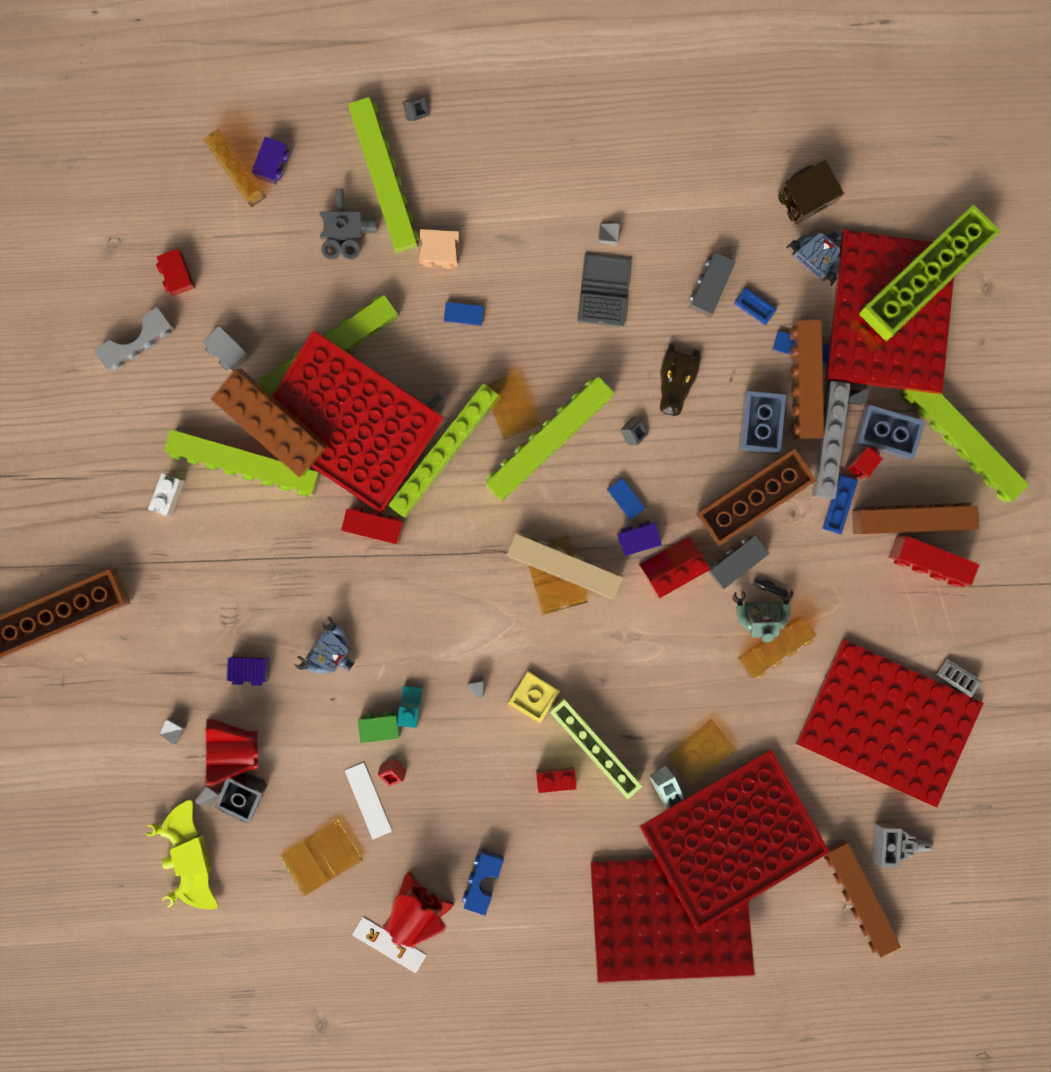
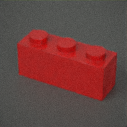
M352 506L351 509L346 508L341 531L399 545L404 522H400V517L389 515L388 519L381 517L382 513L371 510L370 514L363 512V508Z

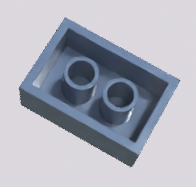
M754 391L744 393L739 441L740 451L769 454L781 453L786 395Z
M868 405L863 409L853 444L862 447H874L879 452L907 460L914 459L925 421Z

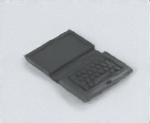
M585 254L577 322L624 327L631 259Z

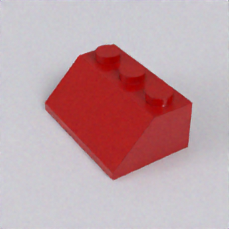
M690 537L639 564L657 598H662L710 571L702 554Z

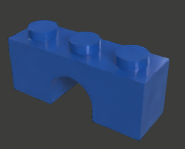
M483 849L481 855H476L474 865L477 867L475 873H470L468 884L471 885L469 891L465 890L461 901L464 902L463 909L486 916L492 893L485 891L481 887L480 882L485 877L498 879L504 856Z

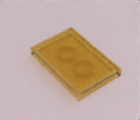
M517 372L487 385L501 397L492 408V412L504 440L539 426L537 417Z
M709 720L670 752L667 757L690 785L693 786L736 749L716 724Z

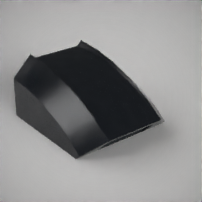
M245 771L226 779L215 808L239 821L250 824L267 785L263 779L257 778Z

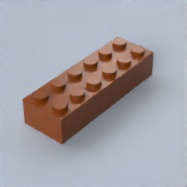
M799 320L793 324L789 331L790 340H793V347H790V359H793L794 363L790 368L791 378H794V385L791 386V397H794L791 414L795 416V424H792V436H795V440L824 438L821 320Z
M242 368L235 369L211 397L215 404L298 477L305 475L329 447L328 444Z
M794 448L696 514L716 544L720 546L817 480Z
M971 502L953 504V507L952 503L934 504V508L933 504L915 505V508H913V505L896 506V509H894V505L879 506L877 510H874V506L858 507V511L852 512L853 534L979 529L978 506H972Z

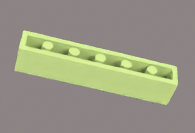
M564 697L550 709L553 717L627 799L642 787L636 777Z

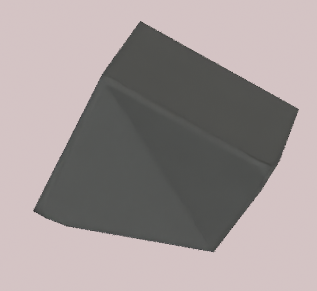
M417 96L402 102L407 121H416L430 116L425 96Z
M868 389L849 390L848 404L863 405L867 403Z
M641 418L630 419L620 429L628 445H638L649 434Z

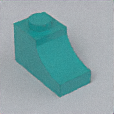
M403 686L397 726L417 728L422 687Z

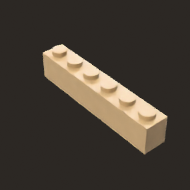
M525 533L515 534L507 553L508 557L612 600L615 599L623 577H620V572L609 569V572L603 570L602 565L596 562L586 563L584 562L585 558L579 555L569 556L566 554V550L559 547L552 549L548 547L549 543L538 540V542L530 540L531 536Z

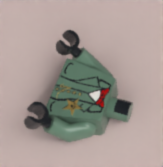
M784 589L782 590L781 599L783 604H781V601L744 602V605L743 600L746 597V593L742 590V598H738L735 592L732 599L737 603L736 612L739 624L746 630H749L752 637H762L764 642H771L774 637L779 636L780 630L784 629L790 620L791 605H789V601L792 600L793 591H790V597H785L783 594Z

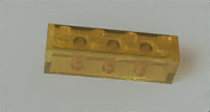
M219 128L203 139L251 208L267 197Z
M799 616L788 623L784 629L780 630L779 636L774 637L771 642L762 641L737 659L750 678L754 679L756 677V679H759L766 674L765 670L780 665L784 657L788 656L789 658L795 655L799 647L802 645L804 647L808 646L817 635L805 617Z

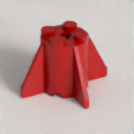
M206 719V785H215L246 770L258 769V731H245L216 719Z
M407 872L404 876L400 892L394 898L391 914L383 924V928L392 937L391 941L398 947L403 945L413 949L417 944L445 930L447 926L441 917L451 910L454 903L439 900L434 893L430 896L426 893L427 889L418 884L411 872Z

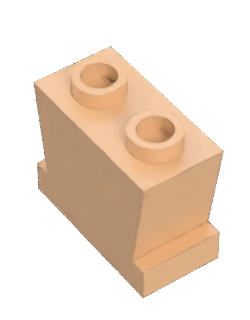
M420 229V239L423 241L419 256L420 264H423L424 267L442 265V268L447 269L458 266L455 243H459V232Z

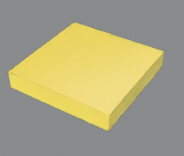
M527 671L508 704L541 724L560 690L532 672Z

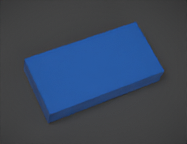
M747 288L743 290L734 305L763 325L768 323L777 310Z
M446 302L444 322L482 326L484 306Z
M623 478L607 489L629 520L646 509Z

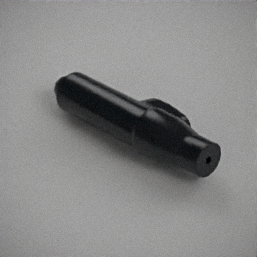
M754 579L753 585L760 589L781 596L783 589L774 586L775 583L768 580L760 581ZM784 589L783 594L785 597H788L789 593Z

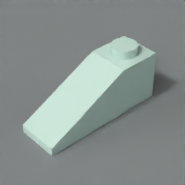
M666 766L649 775L666 809L684 800L675 777Z

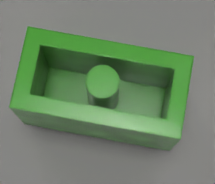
M393 711L381 712V716H374V713L362 714V718L358 719L360 743L399 739L398 714H393Z

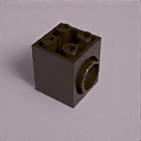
M824 160L815 166L809 165L792 175L779 189L778 199L782 205L786 206L789 219L797 225L834 205L843 196L844 192L828 163Z

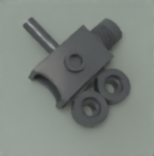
M336 189V212H320V217L324 221V228L320 238L327 239L323 243L321 250L327 259H336L340 253L349 260L357 258L360 254V246L354 239H361V233H376V218L364 219L360 218V212H344V189ZM335 240H346V241H344L343 244H342L341 247H340L339 243H338L337 241H335ZM334 247L335 252L329 253L328 248ZM353 247L354 252L351 254L348 253L347 248Z

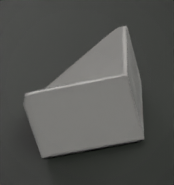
M600 224L598 244L617 245L620 224Z
M167 718L160 735L175 745L186 726L171 718Z
M207 785L197 797L195 803L211 807L221 791L213 785Z

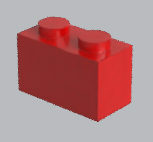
M179 249L156 256L158 260L156 267L159 273L163 274L165 280L162 283L166 292L175 296L195 289L184 255Z
M865 447L857 451L845 468L859 479L870 477L883 458L874 447Z
M574 767L536 771L538 793L577 790Z

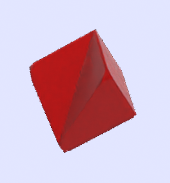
M396 759L381 764L377 775L388 786H392L404 781L406 769Z

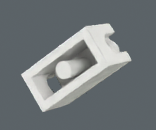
M161 473L148 510L172 517L185 481Z

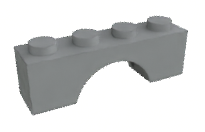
M156 307L142 317V332L134 342L121 345L108 340L94 350L107 370L111 372L121 370L126 362L137 359L142 351L153 348L156 345L155 342L161 338L166 339L172 334L171 331L175 328L160 308Z

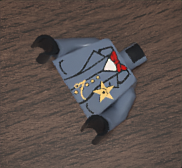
M831 231L827 237L822 233H819L817 236L809 234L793 240L786 246L787 249L791 247L794 250L792 253L793 257L820 280L822 279L823 282L826 279L830 280V286L837 280L841 259L839 256L840 248L835 245L841 238L837 232Z
M327 617L330 624L325 625L322 622L325 632L307 655V661L302 656L297 657L299 660H302V663L299 665L294 663V666L298 669L328 674L335 672L339 666L349 672L355 662L346 657L351 650L346 631L334 623L331 617Z

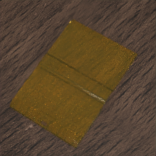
M569 536L547 542L549 543L548 547L556 549V547L562 548L567 551V555L574 556ZM528 565L542 615L588 602L583 587Z
M336 820L279 856L304 897L363 861L339 820Z

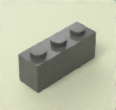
M716 252L712 257L708 256L704 265L707 268L704 275L700 274L696 283L699 285L697 292H692L688 301L691 302L690 309L708 317L712 316L736 261Z
M747 535L740 541L741 545L736 549L734 547L730 548L724 553L726 555L725 558L721 561L716 559L709 565L711 568L708 572L721 589L728 587L770 554L756 535L751 537Z

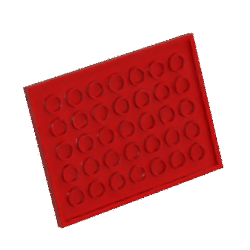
M843 230L826 379L933 394L943 393L954 277L887 341L859 315L880 292L933 242Z
M315 330L308 337L272 395L329 445L312 468L380 513L384 511L445 418Z
M842 639L796 744L937 808L984 703Z
M768 750L639 825L641 832L696 931H700L830 853L772 750Z
M657 859L590 863L597 983L755 976L748 902L700 931H696Z

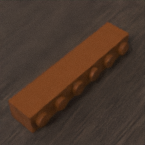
M842 840L828 847L830 853L824 856V859L829 867H833L835 871L833 877L837 884L841 883L844 889L841 892L847 902L850 901L853 906L850 910L855 919L859 918L861 922L859 928L864 936H868L870 940L868 946L872 953H877L881 958L901 948L849 843Z

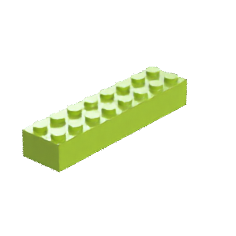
M973 204L880 292L859 315L887 341L1001 231Z
M592 377L584 385L585 390L582 393L577 391L570 398L571 403L568 406L565 404L556 411L557 416L553 420L550 417L542 425L543 429L539 433L535 431L528 438V444L525 446L521 444L514 451L515 456L511 460L506 458L500 464L501 469L497 473L493 471L485 478L487 480L486 486L501 502L613 398L615 393L600 377L596 379Z

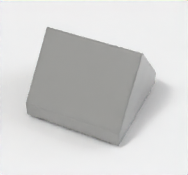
M484 680L467 684V688L479 699H482L484 696Z

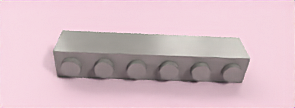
M831 381L826 384L823 406L824 438L819 439L814 475L817 481L813 483L812 497L836 499L850 384Z

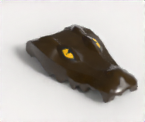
M669 343L660 369L662 394L660 411L665 415L678 416L682 411L684 401L692 385L696 381L700 368V350H694L693 355L674 351L675 345Z

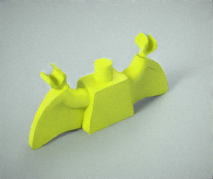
M189 799L170 812L162 828L156 823L147 825V827L153 828V832L146 833L147 836L161 834V836L169 838L174 847L170 849V857L162 858V865L164 869L174 867L176 876H181L180 885L174 890V893H168L162 901L169 898L171 903L167 907H171L177 901V897H179L186 904L196 908L216 909L218 902L209 885L208 872L211 870V865L203 834L199 835L194 825L193 801Z

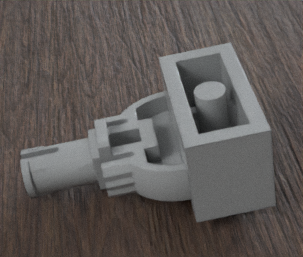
M874 823L872 862L880 867L899 868L901 861L907 857H914L916 852H933L934 848L930 846H934L933 840H915L916 835L909 834L891 823Z

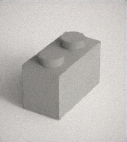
M220 326L203 341L207 346L205 350L212 357L216 355L220 359L218 363L225 370L231 369L234 371L250 356Z

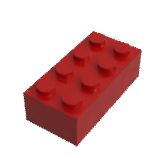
M908 536L896 537L889 556L890 559L894 560L893 563L898 566H911V570L920 574L929 573L930 578L938 581L947 580L948 585L956 588L972 586L980 566L976 562Z

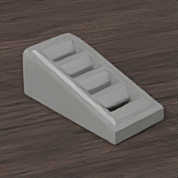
M948 659L944 661L936 673L937 676L969 697L974 695L982 683L980 679ZM951 666V667H952V670L950 671V673L948 674V676H945L944 674L946 673V671L948 670V668ZM956 671H958L959 674L956 676L954 681L951 680ZM963 676H966L962 684L959 685L958 683L961 681Z

